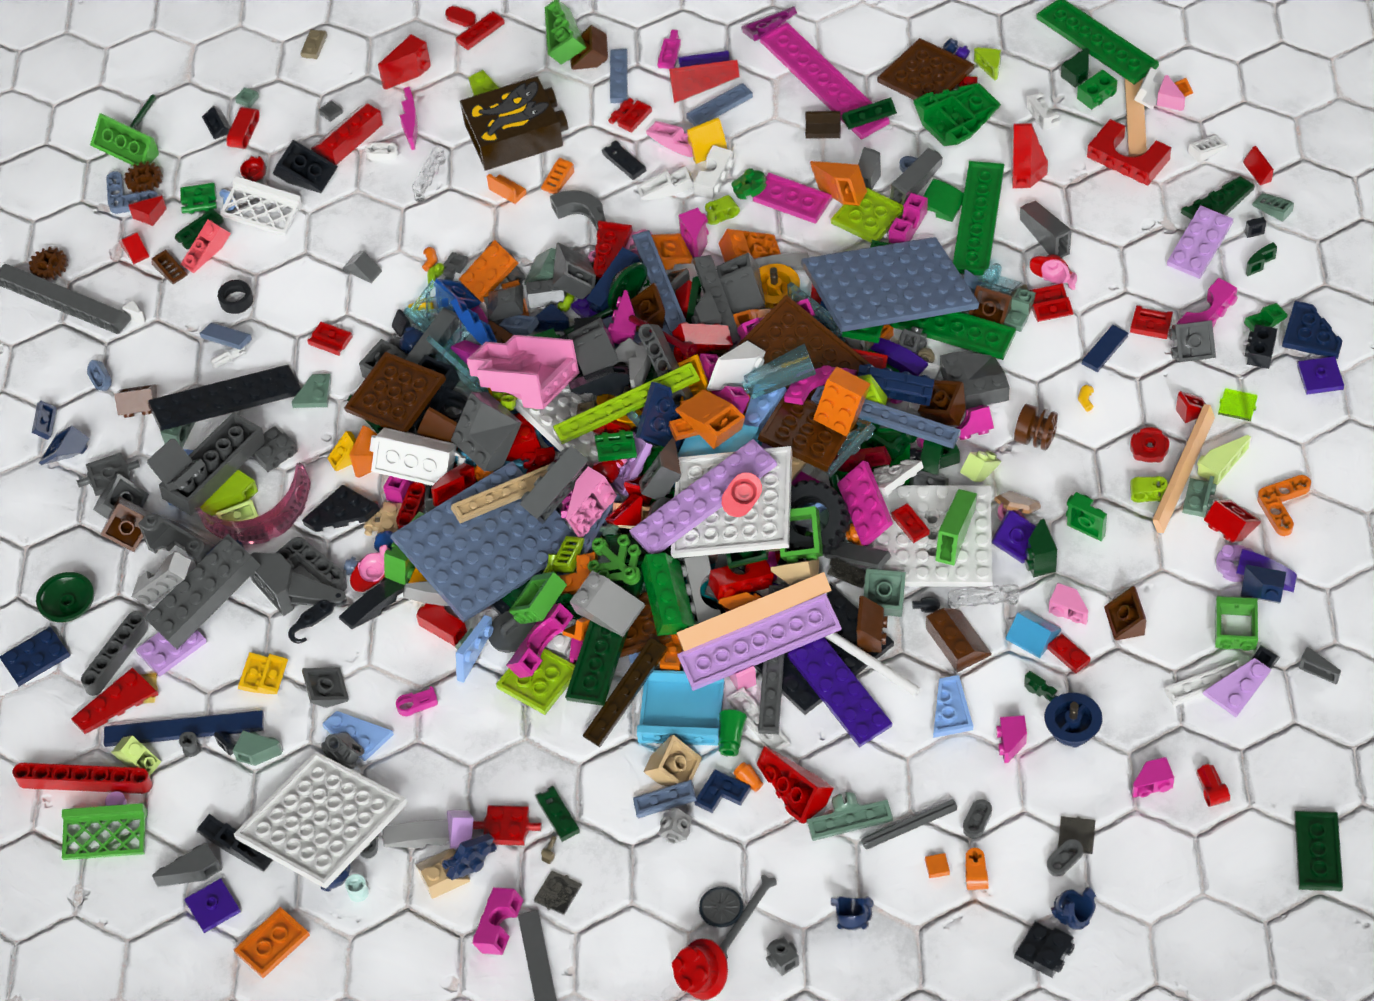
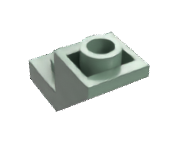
M1018 287L1012 298L1011 310L1004 321V325L1016 328V331L1019 332L1023 330L1029 318L1036 295L1035 292Z

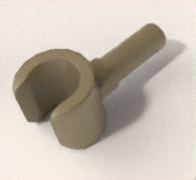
M552 836L547 848L541 851V860L547 864H551L555 858V853L551 852L557 839L555 836Z

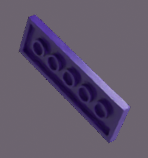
M824 637L788 653L787 657L859 748L892 727L893 723Z

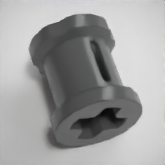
M184 732L179 737V744L184 755L187 757H194L201 750L200 744L196 741L197 737L193 732Z

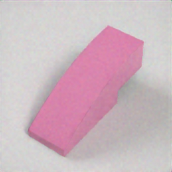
M656 121L646 131L647 135L670 150L690 158L693 157L687 133H684L682 127Z

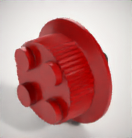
M710 939L694 940L687 947L680 950L672 961L675 982H677L682 991L689 993L697 999L708 1000L716 997L726 984L728 977L726 956L722 948Z

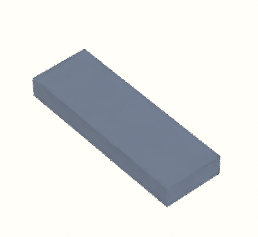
M210 323L200 332V336L203 339L239 350L252 340L251 335L214 323Z
M692 780L633 798L638 819L697 801Z

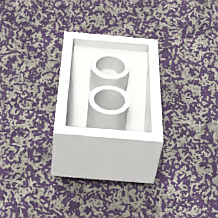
M747 340L719 357L707 390H722L725 386L746 388L750 384H754L759 376L757 373L764 364L765 351Z

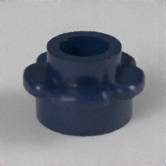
M949 38L943 45V49L953 54L958 49V41Z

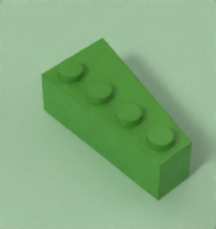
M554 0L544 7L547 51L549 56L562 65L586 49V45L571 10L560 0Z
M418 512L412 521L424 515V513ZM393 542L391 545L392 550L387 549L384 553V577L405 585L416 567Z

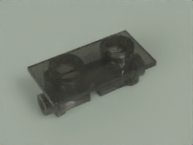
M839 558L831 559L829 564L831 568L827 575L860 588L864 587L866 569L850 565L839 560Z

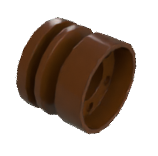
M1026 403L1020 412L1016 424L1014 441L1028 445L1033 438V446L1035 448H1038L1041 443V449L1048 450L1056 434L1058 413L1052 411L1049 415V410L1044 409L1039 416V408Z

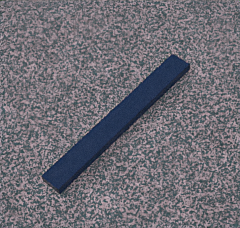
M260 710L104 726L103 744L105 747L116 746L123 737L134 736L140 743L179 740L180 735L184 732H193L199 738L214 736L215 732L238 734L242 733V731H264V712Z

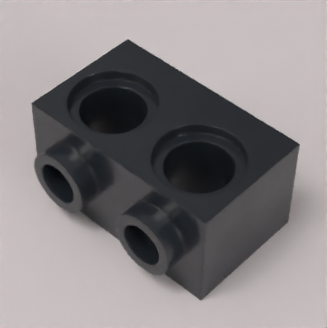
M1255 324L1254 332L1250 331L1248 342L1251 344L1246 346L1244 355L1248 357L1247 365L1269 369L1278 328Z

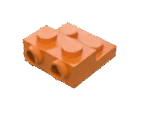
M681 233L651 235L665 270H673L675 264H691L693 257Z

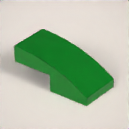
M1278 303L1263 307L1258 314L1246 317L1244 324L1254 332L1255 324L1274 327L1286 319L1288 314Z

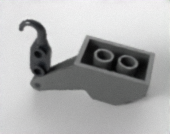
M253 552L250 554L261 565L250 576L252 582L283 616L293 611L295 604L313 605L303 612L297 622L289 629L288 637L293 643L300 644L307 641V638L297 639L295 637L297 631L319 623L333 612L334 606L340 607L346 604L347 599L344 591L294 572V565L289 558L285 559L279 553Z

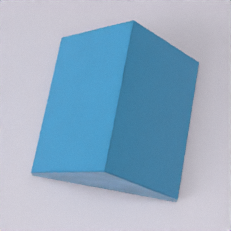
M1025 610L1017 613L1006 636V640L1040 659L1047 650V645L1061 632V628L1033 612Z

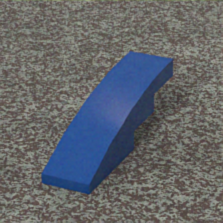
M458 298L450 301L465 328L481 345L485 342L497 343L490 325L480 320L477 313L468 309L465 302Z

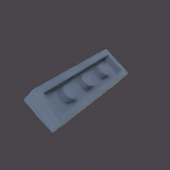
M627 49L610 50L611 104L622 103L628 99Z
M741 83L686 113V117L695 127L713 120L753 98V92L744 83Z

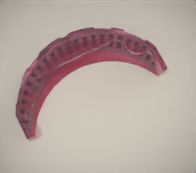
M300 462L296 463L292 484L284 498L267 513L250 520H222L205 513L199 507H196L195 511L204 527L221 539L229 534L234 540H239L243 544L264 543L270 541L273 537H279L285 533L301 516L305 509L311 481L304 465Z

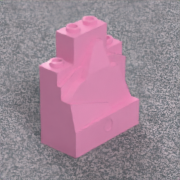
M513 335L506 343L485 342L467 359L470 375L478 377L481 387L491 388V391L509 393L521 399L525 408L544 409L579 374L573 340Z

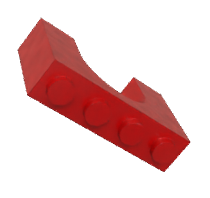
M1110 119L1088 144L1087 157L1139 183L1149 186L1169 162L1172 147L1156 140L1147 152L1141 156H1123L1115 149L1125 138V125Z
M426 603L420 607L416 614L419 626L454 647L467 633L465 622L463 623L462 620L449 614L445 610L446 606Z

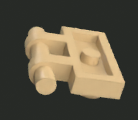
M384 502L383 508H380L379 512L364 523V534L371 536L372 531H378L377 534L384 531L396 532L398 530L396 517L402 503ZM381 517L380 522H375V518Z

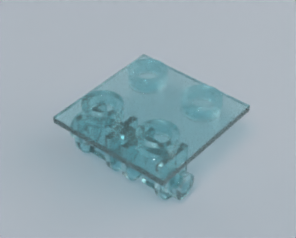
M994 263L986 269L984 275L978 279V281L983 282L984 286H997L1004 292L1013 291L1021 284L1019 281L1000 276L1002 267L998 263Z

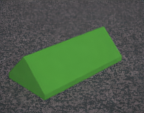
M99 113L90 146L132 166L133 164L138 166L140 162L145 164L147 161L150 164L159 155L153 137Z

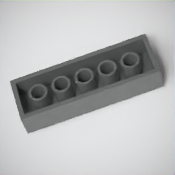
M233 412L189 455L192 461L201 459L205 465L201 468L202 472L195 478L191 477L187 481L188 485L181 490L169 491L161 482L159 488L162 499L192 516L265 443L262 428Z
M227 534L186 575L185 580L176 585L145 619L178 650L261 565Z

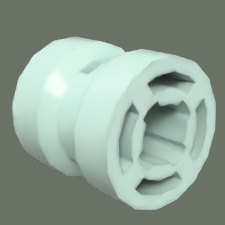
M352 874L346 879L345 887L349 898L354 902L364 901L369 895L365 878L360 874Z

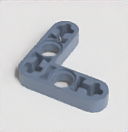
M110 172L106 177L108 206L114 214L130 212L128 205L133 200L140 202L141 200L158 196L155 191L125 195L124 181L120 172ZM116 190L120 191V192H119L118 194H116V195H113V194H112V192H114V191H116Z

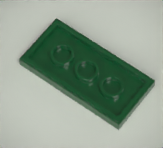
M1295 811L1299 890L1342 891L1343 878L1338 812Z

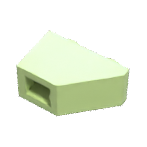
M988 450L986 452H970L960 473L974 482H983L1000 465L1001 461L996 458L997 455Z
M134 736L123 737L111 752L125 766L144 768L149 776L161 763Z

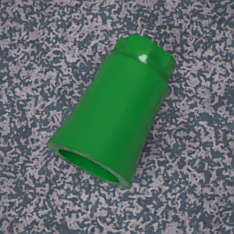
M723 710L719 713L720 730L718 745L721 755L727 757L738 755L747 719L745 713L738 710Z

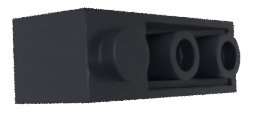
M607 366L569 382V388L571 392L578 395L592 393L596 396L611 394L617 397L623 394L626 386H629V370L627 367Z

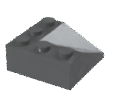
M959 351L940 355L943 380L964 383L966 409L1009 401L1010 386L1005 372L995 357Z
M471 392L451 441L484 472L497 471L503 467L522 422L488 392Z

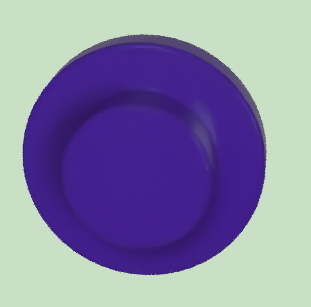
M966 45L964 47L960 46L955 55L966 59L970 50Z

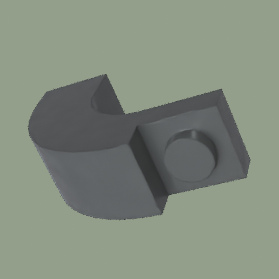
M569 190L550 196L551 207L558 220L572 214H581L592 221L597 231L598 221L606 222L603 204L599 199L587 192Z

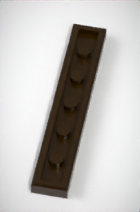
M650 637L605 702V705L600 709L582 735L585 739L599 748L602 746L667 652V646Z

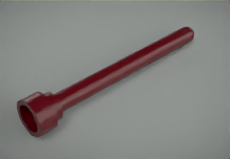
M635 315L629 316V321L639 327L643 324H649ZM663 331L667 342L680 348L683 355L690 358L696 354V344L691 341L683 342Z

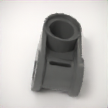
M347 732L330 734L325 739L327 750L343 766L349 769H353L359 756L364 754L363 747Z

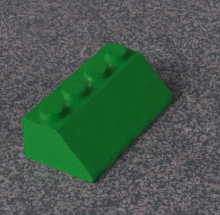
M666 553L646 554L641 564V569L657 636L673 635L694 626L695 622L679 560Z

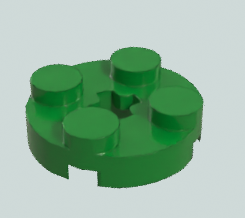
M749 168L743 175L734 180L731 186L737 198L747 199L746 196L751 195L755 197L766 188L765 182L767 178L762 171H754L753 168Z

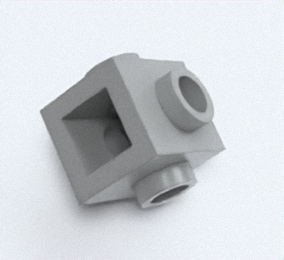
M678 808L664 812L658 834L664 837L667 842L673 844L686 840L690 834L689 829L693 817Z

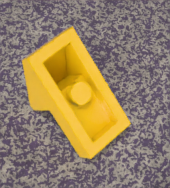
M345 431L327 457L335 471L352 465L349 454L356 438L351 431Z

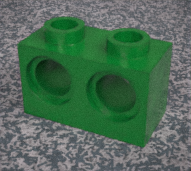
M1102 69L1078 86L1077 99L1092 110L1116 94L1118 80Z

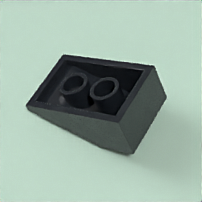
M292 140L277 163L273 175L286 183L322 193L338 166L297 141Z

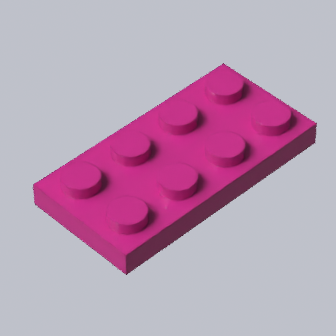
M768 173L766 176V188L760 194L753 197V202L815 224L832 201L831 194Z
M862 461L841 479L837 485L844 502L848 506V512L861 544L868 546L894 523L869 463Z

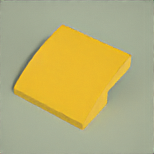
M719 118L687 129L688 143L692 148L693 160L696 164L706 160L713 145L727 149Z
M249 652L238 689L254 693L277 694L288 659L272 654L266 657Z

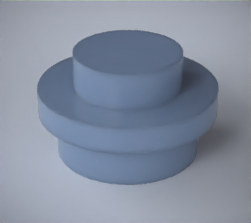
M352 556L351 559L346 560L344 565L346 575L352 574L360 562L356 560V557Z

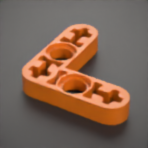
M1298 475L1263 487L1258 492L1257 501L1274 530L1280 536H1289L1294 526V522L1282 502L1302 496L1310 491L1311 480L1305 475ZM1286 488L1289 490V493L1283 494L1279 489ZM1278 509L1281 513L1275 515L1272 514L1270 510Z

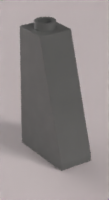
M928 148L891 184L890 199L904 205L911 193L918 194L942 166L943 157L941 154Z
M1036 200L1020 207L1021 222L1048 254H1055L1061 258L1070 254L1071 229Z

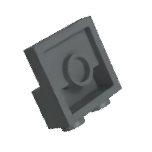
M1212 320L1173 324L1172 329H1169L1170 340L1174 342V347L1171 348V356L1176 362L1216 358Z
M274 426L263 434L265 443L252 457L267 472H270L282 462L291 458L298 450L295 442L285 432L282 433Z

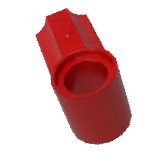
M1206 764L1197 769L1196 774L1204 789L1203 794L1207 805L1211 807L1229 802V790L1226 784L1221 782L1214 765Z

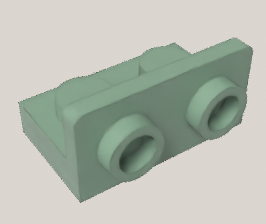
M1210 476L1209 482L1190 478L1182 513L1205 518L1207 510H1210L1213 504V499H1210V496L1215 495L1217 484L1213 483L1214 476Z

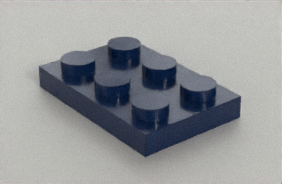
M50 626L1 655L0 660L18 687L69 658L70 654Z

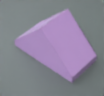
M448 810L450 848H458L460 843L472 839L473 817L467 810Z

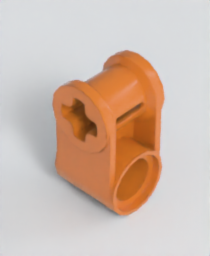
M971 848L966 853L967 890L989 889L984 852L979 848Z

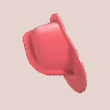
M752 473L737 475L722 496L724 511L733 517L746 515L761 495L762 484L760 479Z

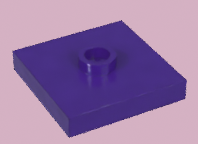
M1335 356L1297 362L1306 395L1344 390V383Z
M1007 510L992 539V544L1019 562L1025 563L1027 559L1025 549L1028 548V539L1036 526L1016 512Z
M221 878L184 899L203 933L208 932L241 912Z

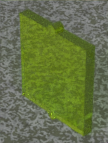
M1225 388L1223 397L1219 402L1218 415L1251 421L1253 412L1257 408L1255 405L1258 395Z

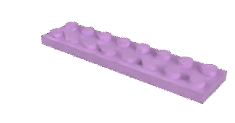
M752 439L629 530L630 534L649 554L661 553L722 507V496L737 475L752 473L760 479L775 468L777 463Z
M825 593L677 655L692 691L842 629Z

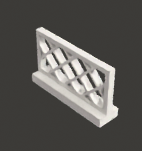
M235 176L233 180L234 185L220 215L285 236L297 210H300L302 206L300 196ZM236 191L243 193L245 196L238 200L234 199ZM256 197L261 202L251 205L249 199ZM247 201L249 207L239 210L237 204ZM270 202L276 204L277 207L267 211L265 204ZM236 206L237 212L227 213L228 208ZM263 206L265 212L256 215L253 209ZM286 207L292 208L291 213L283 215L282 209ZM252 211L253 217L243 218V213ZM279 211L281 217L272 220L269 214ZM268 216L269 222L259 223L258 219ZM284 221L285 226L282 230L276 228L274 224Z

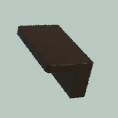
M840 111L805 112L806 139L841 137Z

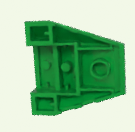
M980 83L958 87V90L953 91L946 89L943 90V93L938 94L930 92L915 99L913 102L922 125L943 146L958 145L970 139L1001 107V104Z

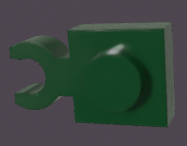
M1029 670L1025 675L1024 687L1030 693L1037 694L1040 697L1043 695L1049 702L1057 697L1055 695L1058 692L1056 688L1048 686L1044 679Z

